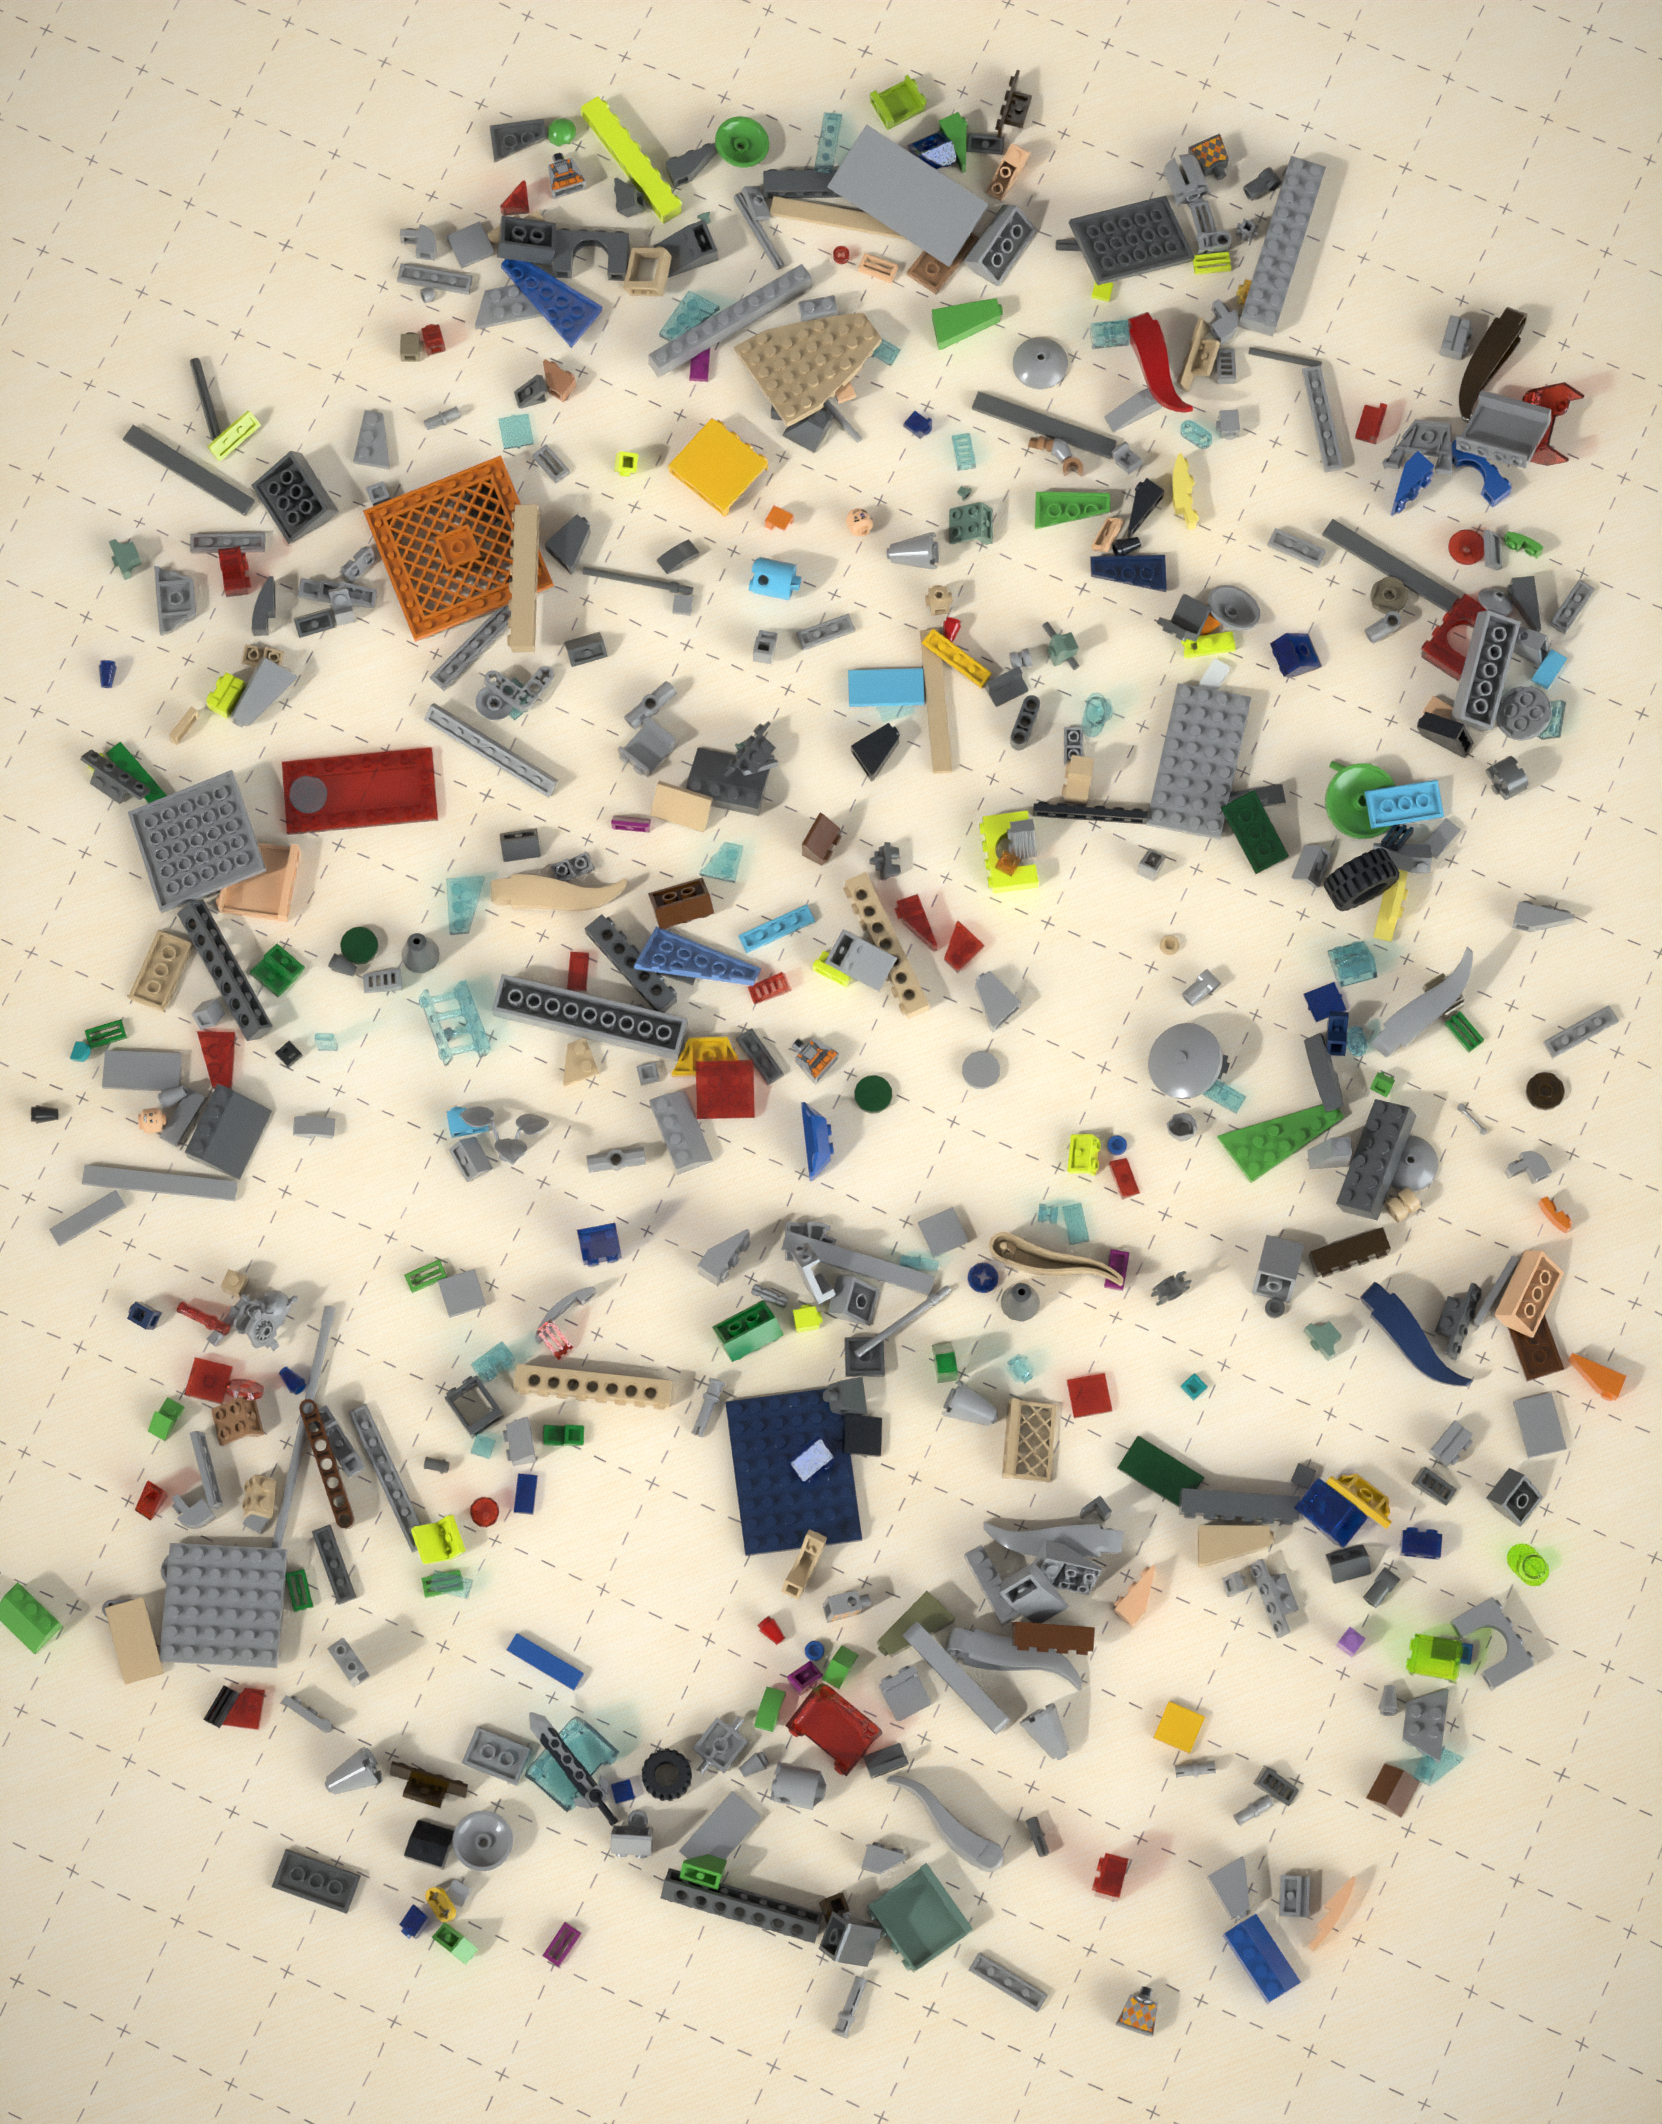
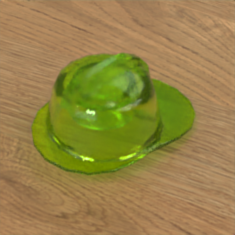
M1522 1543L1514 1545L1508 1551L1507 1563L1510 1569L1525 1584L1534 1587L1545 1583L1549 1576V1566L1534 1548Z

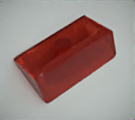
M1127 1158L1110 1161L1109 1168L1121 1199L1124 1200L1140 1194Z

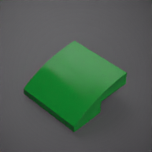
M276 944L250 970V975L276 997H279L305 969V966L280 945Z

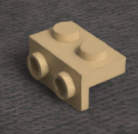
M255 1474L245 1482L244 1491H246L242 1503L244 1517L253 1514L270 1519L273 1516L276 1490L275 1479Z

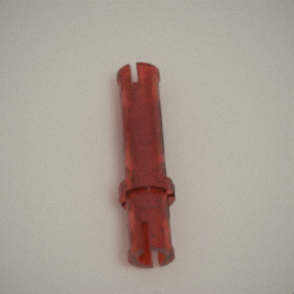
M184 1301L179 1303L177 1307L179 1314L205 1325L208 1330L213 1329L224 1336L230 1332V1324L219 1320L217 1316L209 1315Z

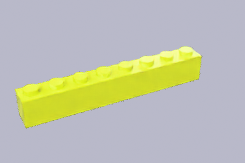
M599 96L593 98L580 107L581 116L637 190L644 194V199L663 224L680 214L682 205L680 198L672 194L670 185L666 181L663 182L658 169L651 166L649 157L641 153L639 144L636 141H632L627 128H622L617 115L610 112L608 103L605 100L602 101Z

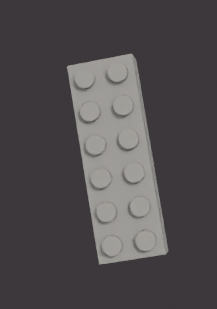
M1489 610L1478 612L1450 720L1480 731L1493 730L1521 622Z

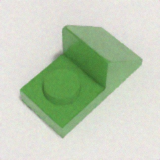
M167 1397L160 1410L154 1412L148 1432L165 1441L185 1407Z

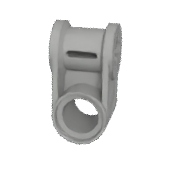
M1227 231L1205 232L1195 237L1199 246L1198 255L1228 252L1231 248V235ZM1225 240L1227 243L1221 244L1219 241Z

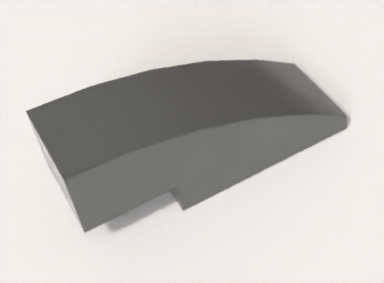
M269 576L257 597L252 616L251 630L253 636H269L268 618H276L275 580L273 576Z

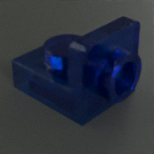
M914 411L903 423V427L921 439L924 435L927 436L933 428L932 419L930 417L926 419L917 411Z

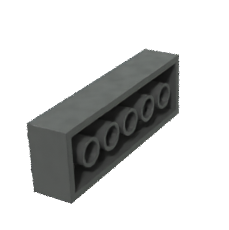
M1378 1099L1374 1100L1336 1202L1342 1212L1378 1221L1416 1119V1114L1410 1107Z

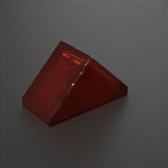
M523 180L501 204L500 209L503 216L530 213L526 181Z
M148 1480L135 1511L151 1521L167 1499V1493Z

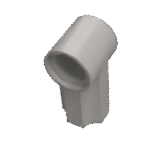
M1395 611L1388 612L1384 618L1366 628L1364 632L1369 641L1374 644L1388 634L1398 631L1401 624V616ZM1394 619L1397 621V624L1390 625L1388 620Z
M1206 969L1182 993V997L1193 1007L1204 996L1215 991L1221 982Z

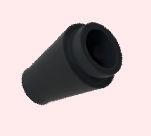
M1138 537L1117 539L1112 543V550L1115 556H1125L1141 547Z
M40 1105L31 1107V1122L38 1124L58 1120V1108Z

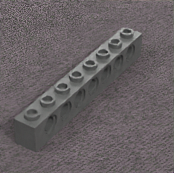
M204 900L189 901L177 913L246 1040L261 1039L273 1027Z
M668 1869L660 1899L774 1931L785 1936L798 1938L806 1942L815 1943L823 1916L822 1912L720 1883L718 1890L681 1879L679 1878L681 1871Z

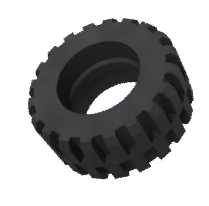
M1377 848L1367 853L1365 852L1337 868L1325 879L1324 888L1336 909L1348 911L1374 899L1389 889L1399 879L1400 872L1387 850Z

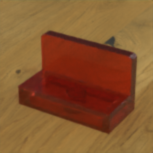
M1380 403L1379 408L1369 405L1364 406L1355 439L1376 445L1387 404Z

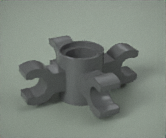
M1186 1271L1177 1273L1176 1278L1173 1275L1164 1279L1152 1289L1154 1292H1152L1151 1297L1159 1296V1302L1156 1303L1157 1306L1166 1303L1167 1299L1168 1301L1176 1299L1190 1289V1286L1187 1285L1191 1284V1279L1184 1281L1185 1278L1183 1277L1187 1273Z

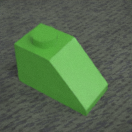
M709 1854L686 1859L683 1861L679 1878L718 1890L724 1876L727 1860Z
M446 1922L432 1936L436 1942L465 1965L478 1950L477 1947Z

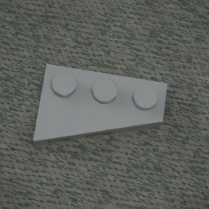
M364 411L353 460L354 464L390 470L383 413Z

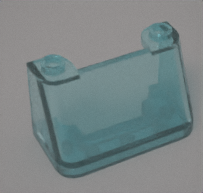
M578 1716L573 1717L559 1732L562 1740L591 1776L601 1765H611L617 1759L619 1751L587 1721ZM545 1749L527 1769L525 1777L565 1812L571 1811L577 1806L573 1799L578 1798L576 1795L578 1791L548 1750Z

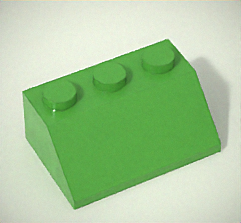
M18 1582L0 1601V1621L34 1654L63 1627Z

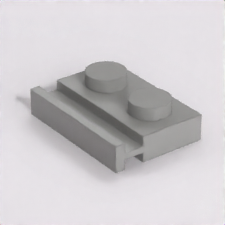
M1280 1875L1279 1916L1308 1918L1310 1877Z

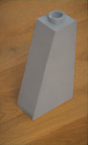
M261 658L230 715L233 723L239 727H243V725L250 726L298 676L267 658Z

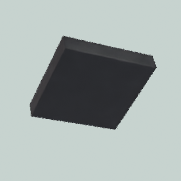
M844 1414L842 1454L880 1457L882 1418Z

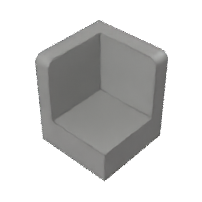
M217 998L202 1002L192 1013L200 1030L215 1026L225 1015Z

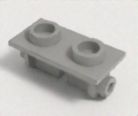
M370 546L361 547L353 556L355 561L349 560L341 567L339 572L344 577L346 576L350 583L355 581L377 559Z

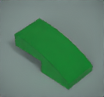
M567 1424L564 1426L543 1425L542 1445L583 1446L584 1426Z

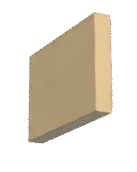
M659 781L650 815L704 832L713 797Z

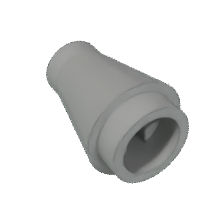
M184 1085L165 1089L158 1094V1099L163 1108H170L182 1098L188 1096V1091Z
M1384 1686L1378 1707L1381 1715L1395 1716L1396 1711H1398L1395 1686Z
M762 1751L759 1753L755 1752L739 1767V1770L744 1777L767 1769L766 1767L770 1763Z

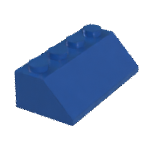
M1257 1914L1223 1934L1229 1947L1267 2004L1301 1983Z

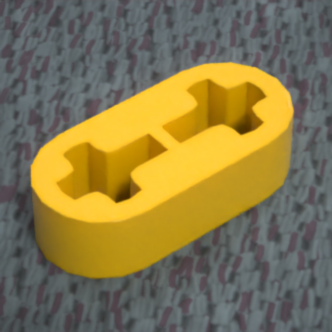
M439 1886L429 1888L426 1891L425 1898L437 1919L441 1922L453 1920L456 1916V1909L444 1889ZM435 1892H438L439 1894L437 1896V1899L432 1898ZM446 1909H448V1910H449V1913L447 1914L448 1916H445V1917H444V1916H443V1913L445 1912Z

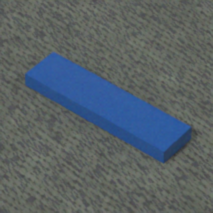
M516 1633L506 1649L509 1653L573 1691L584 1676V1673L518 1633Z

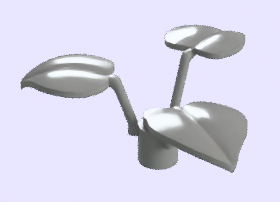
M476 1106L464 1110L459 1115L466 1124L472 1127L480 1128L487 1126L488 1123L491 1124L496 1139L494 1147L499 1154V1159L512 1165L527 1151V1144L518 1139L520 1133L524 1131L528 1135L538 1134L549 1125V1121L541 1116L524 1114L516 1119V1126L519 1129L515 1138L499 1139L494 1121L491 1120L494 1118L492 1110Z

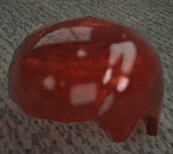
M482 1496L473 1501L469 1514L476 1525L487 1528L496 1523L499 1516V1507L492 1498Z

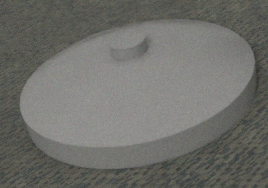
M1193 1023L1177 1024L1165 1030L1154 1042L1148 1059L1150 1077L1160 1091L1172 1098L1191 1099L1206 1092L1217 1080L1223 1061L1222 1049L1217 1038L1206 1028Z

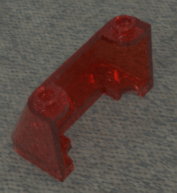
M821 1683L809 1693L785 1725L793 1736L802 1737L806 1735L835 1760L833 1764L836 1772L846 1777L883 1734L882 1730L824 1683Z

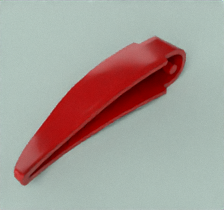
M1149 312L1129 318L1130 344L1137 356L1144 379L1154 399L1161 406L1169 410L1182 413L1192 412L1193 406L1182 401L1173 387L1167 348L1158 320H1153Z

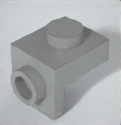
M1126 441L1112 451L1116 465L1128 474L1143 464L1142 459L1130 450L1129 444Z

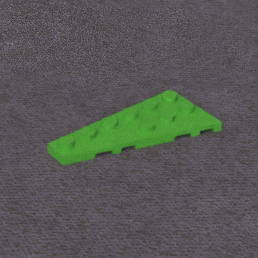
M1319 1105L1218 1135L1217 1139L1250 1183H1252L1343 1120L1344 1115L1338 1108L1327 1113L1324 1106Z

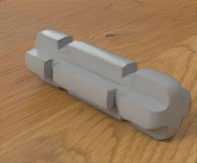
M754 1284L751 1290L752 1295L761 1296L762 1299L773 1304L778 1303L780 1307L785 1308L788 1303V1297L779 1296V1293L767 1288L763 1289L760 1285Z

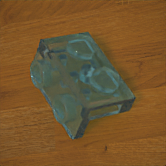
M1563 700L1550 701L1552 706L1551 720L1547 728L1537 736L1538 738L1546 740L1561 737L1566 702Z

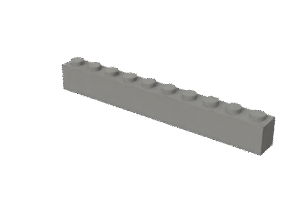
M800 264L650 353L648 357L649 366L658 378L665 375L702 351L707 350L811 288V275L803 264Z

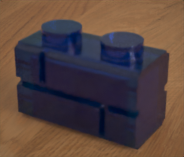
M1407 1527L1406 1530L1401 1532L1399 1556L1439 1560L1441 1557L1442 1534H1438V1531L1434 1529L1419 1532L1418 1528Z

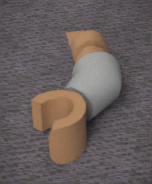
M1039 436V439L1030 438L1028 447L1039 450L1047 449V452H1051V455H1055L1061 463H1064V476L1068 475L1067 470L1071 466H1076L1078 468V475H1083L1082 462L1073 457L1068 444L1064 440L1059 438L1046 440V437Z

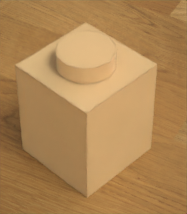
M228 1269L221 1288L223 1292L241 1299V1294H244L249 1280L247 1276Z

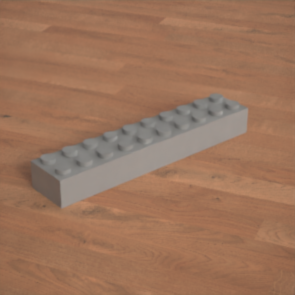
M1294 156L1290 157L1238 326L1273 337L1326 166Z
M504 974L501 975L492 1007V1013L495 1017L582 1038L586 1037L587 1039L678 1060L688 1027L687 1018Z

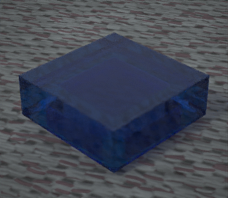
M630 1779L611 1784L616 1804L635 1799Z

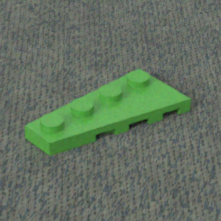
M1036 492L1035 530L1110 513V493Z

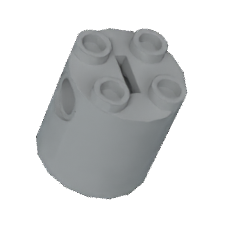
M778 1762L776 1778L772 1782L770 1800L813 1810L824 1799L827 1784L823 1778L822 1771Z

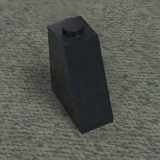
M1426 711L1418 720L1417 729L1422 737L1460 757L1466 758L1474 742L1464 724Z
M890 723L851 745V753L871 782L875 780L899 744L900 733Z

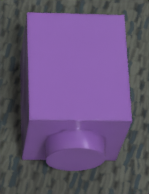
M1349 1627L1336 1646L1352 1658L1366 1638Z

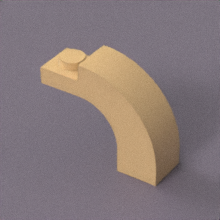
M810 1529L808 1530L799 1555L785 1579L781 1592L797 1600L800 1599L819 1562L827 1537Z

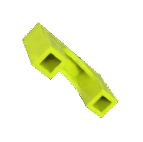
M1028 810L982 816V823H979L980 834H984L985 841H982L983 852H987V859H984L985 868L990 872V877H987L988 888H992L993 894L1038 888L1039 881L1036 864L1018 867L1007 866L998 859L995 851L997 845L1003 839L1008 838L1007 829H1010V822L1029 819Z

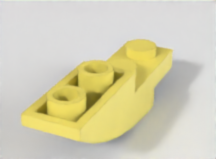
M1179 453L1175 461L1172 477V501L1175 514H1183L1187 528L1191 530L1196 528V522L1199 521L1197 511H1193L1191 506L1193 499L1190 493H1192L1195 483L1193 476L1189 475L1187 470L1189 469L1187 458L1184 459L1182 453Z

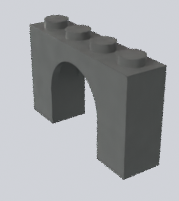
M567 228L556 230L555 254L552 268L553 277L572 279L575 254L584 247L596 246L603 249L608 255V280L625 281L628 267L629 233L623 231L607 232L605 230L595 232L586 229L575 231Z

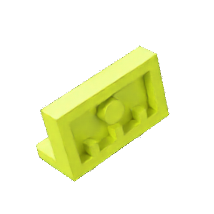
M1071 1134L1067 1172L1070 1174L1088 1173L1091 1176H1096L1099 1168L1098 1152L1101 1149L1099 1138L1093 1134Z

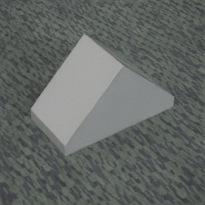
M1149 848L1138 865L1137 874L1154 882L1165 861L1166 855Z

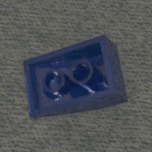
M615 1223L577 1230L584 1266L595 1267L599 1263L606 1261L607 1263H615L619 1261L618 1259L622 1258Z

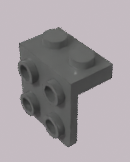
M1183 594L1171 620L1159 617L1157 624L1163 627V631L1169 634L1175 633V637L1186 642V639L1196 642L1211 608L1197 599Z

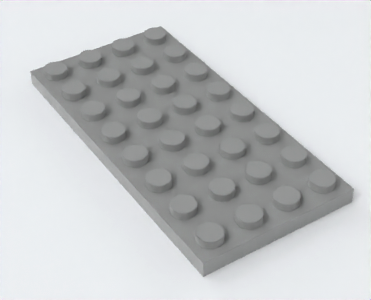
M1177 684L1146 826L1221 840L1225 816L1220 807L1229 803L1252 697L1186 684Z

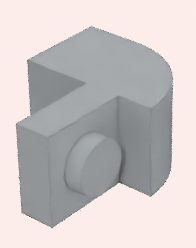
M420 224L419 231L413 228L400 230L401 243L416 245L417 259L435 261L437 244L435 235L429 227Z
M1217 299L1212 303L1211 310L1218 320L1211 324L1210 333L1219 341L1221 346L1235 335L1238 326V313L1235 309L1229 313L1227 305Z
M759 630L753 650V662L772 665L778 633Z
M1533 1151L1520 1153L1518 1157L1520 1162L1515 1160L1509 1163L1505 1171L1508 1179L1526 1171L1532 1185L1550 1177L1552 1173L1545 1158Z
M178 1494L171 1498L174 1502L172 1507L178 1514L183 1513L177 1518L178 1521L187 1528H202L216 1518L203 1499L199 1500L191 1508H188Z

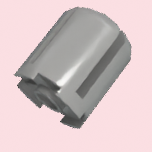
M1192 154L1179 155L1190 184H1185L1175 157L1165 165L1164 174L1176 205L1180 207L1179 204H1188V207H1190V204L1204 201L1203 197L1208 191L1210 194V188L1197 158Z

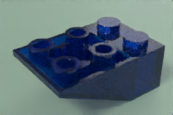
M1320 1478L1316 1479L1294 1507L1334 1545L1345 1548L1368 1519L1354 1504Z

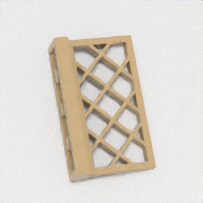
M1011 1398L1008 1401L1002 1468L1003 1479L1014 1478L1050 1482L1056 1405L1020 1401V1399ZM1022 1406H1027L1033 1411V1414L1027 1419L1021 1413ZM1051 1409V1416L1047 1421L1038 1413L1040 1410ZM1034 1415L1042 1422V1425L1036 1430L1028 1422ZM1024 1423L1032 1431L1026 1438L1019 1432L1020 1427ZM1043 1426L1049 1431V1437L1045 1440L1037 1433ZM1033 1434L1041 1442L1034 1449L1026 1441ZM1022 1443L1031 1451L1024 1457L1018 1452V1446ZM1041 1445L1048 1451L1047 1456L1043 1460L1035 1452ZM1030 1454H1033L1039 1461L1033 1468L1025 1460ZM1020 1462H1023L1029 1470L1024 1475L1016 1474V1468ZM1041 1464L1046 1470V1477H1039L1034 1472V1469Z

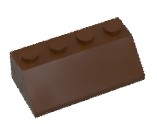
M1028 1622L1011 1623L1012 1646H1017V1650L1029 1651V1647L1037 1648V1652H1049V1649H1057L1056 1653L1068 1654V1650L1076 1651V1655H1088V1652H1093L1095 1627Z

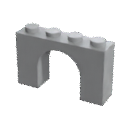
M1493 1597L1450 1622L1460 1640L1481 1628L1495 1629L1505 1638L1507 1644L1505 1658L1481 1673L1491 1691L1534 1666L1532 1654L1529 1651H1525L1522 1646L1524 1642L1521 1636L1514 1633L1512 1629L1514 1627L1509 1617L1505 1618L1502 1613V1605L1498 1600H1494Z

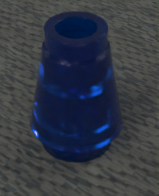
M100 661L98 667L101 688H112L117 670L115 661Z
M287 1366L280 1370L279 1375L290 1393L298 1395L306 1388L305 1379Z

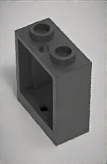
M477 1375L466 1378L462 1382L463 1385L457 1389L456 1387L450 1389L446 1393L447 1396L444 1397L472 1439L504 1417L502 1410ZM477 1386L493 1408V1411L470 1426L453 1402Z

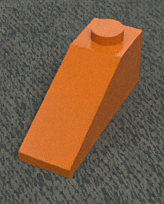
M1572 1353L1568 1361L1589 1385L1601 1395V1398L1607 1401H1616L1627 1376Z

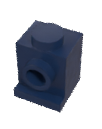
M135 1301L129 1308L127 1319L145 1330H154L162 1312L143 1302Z

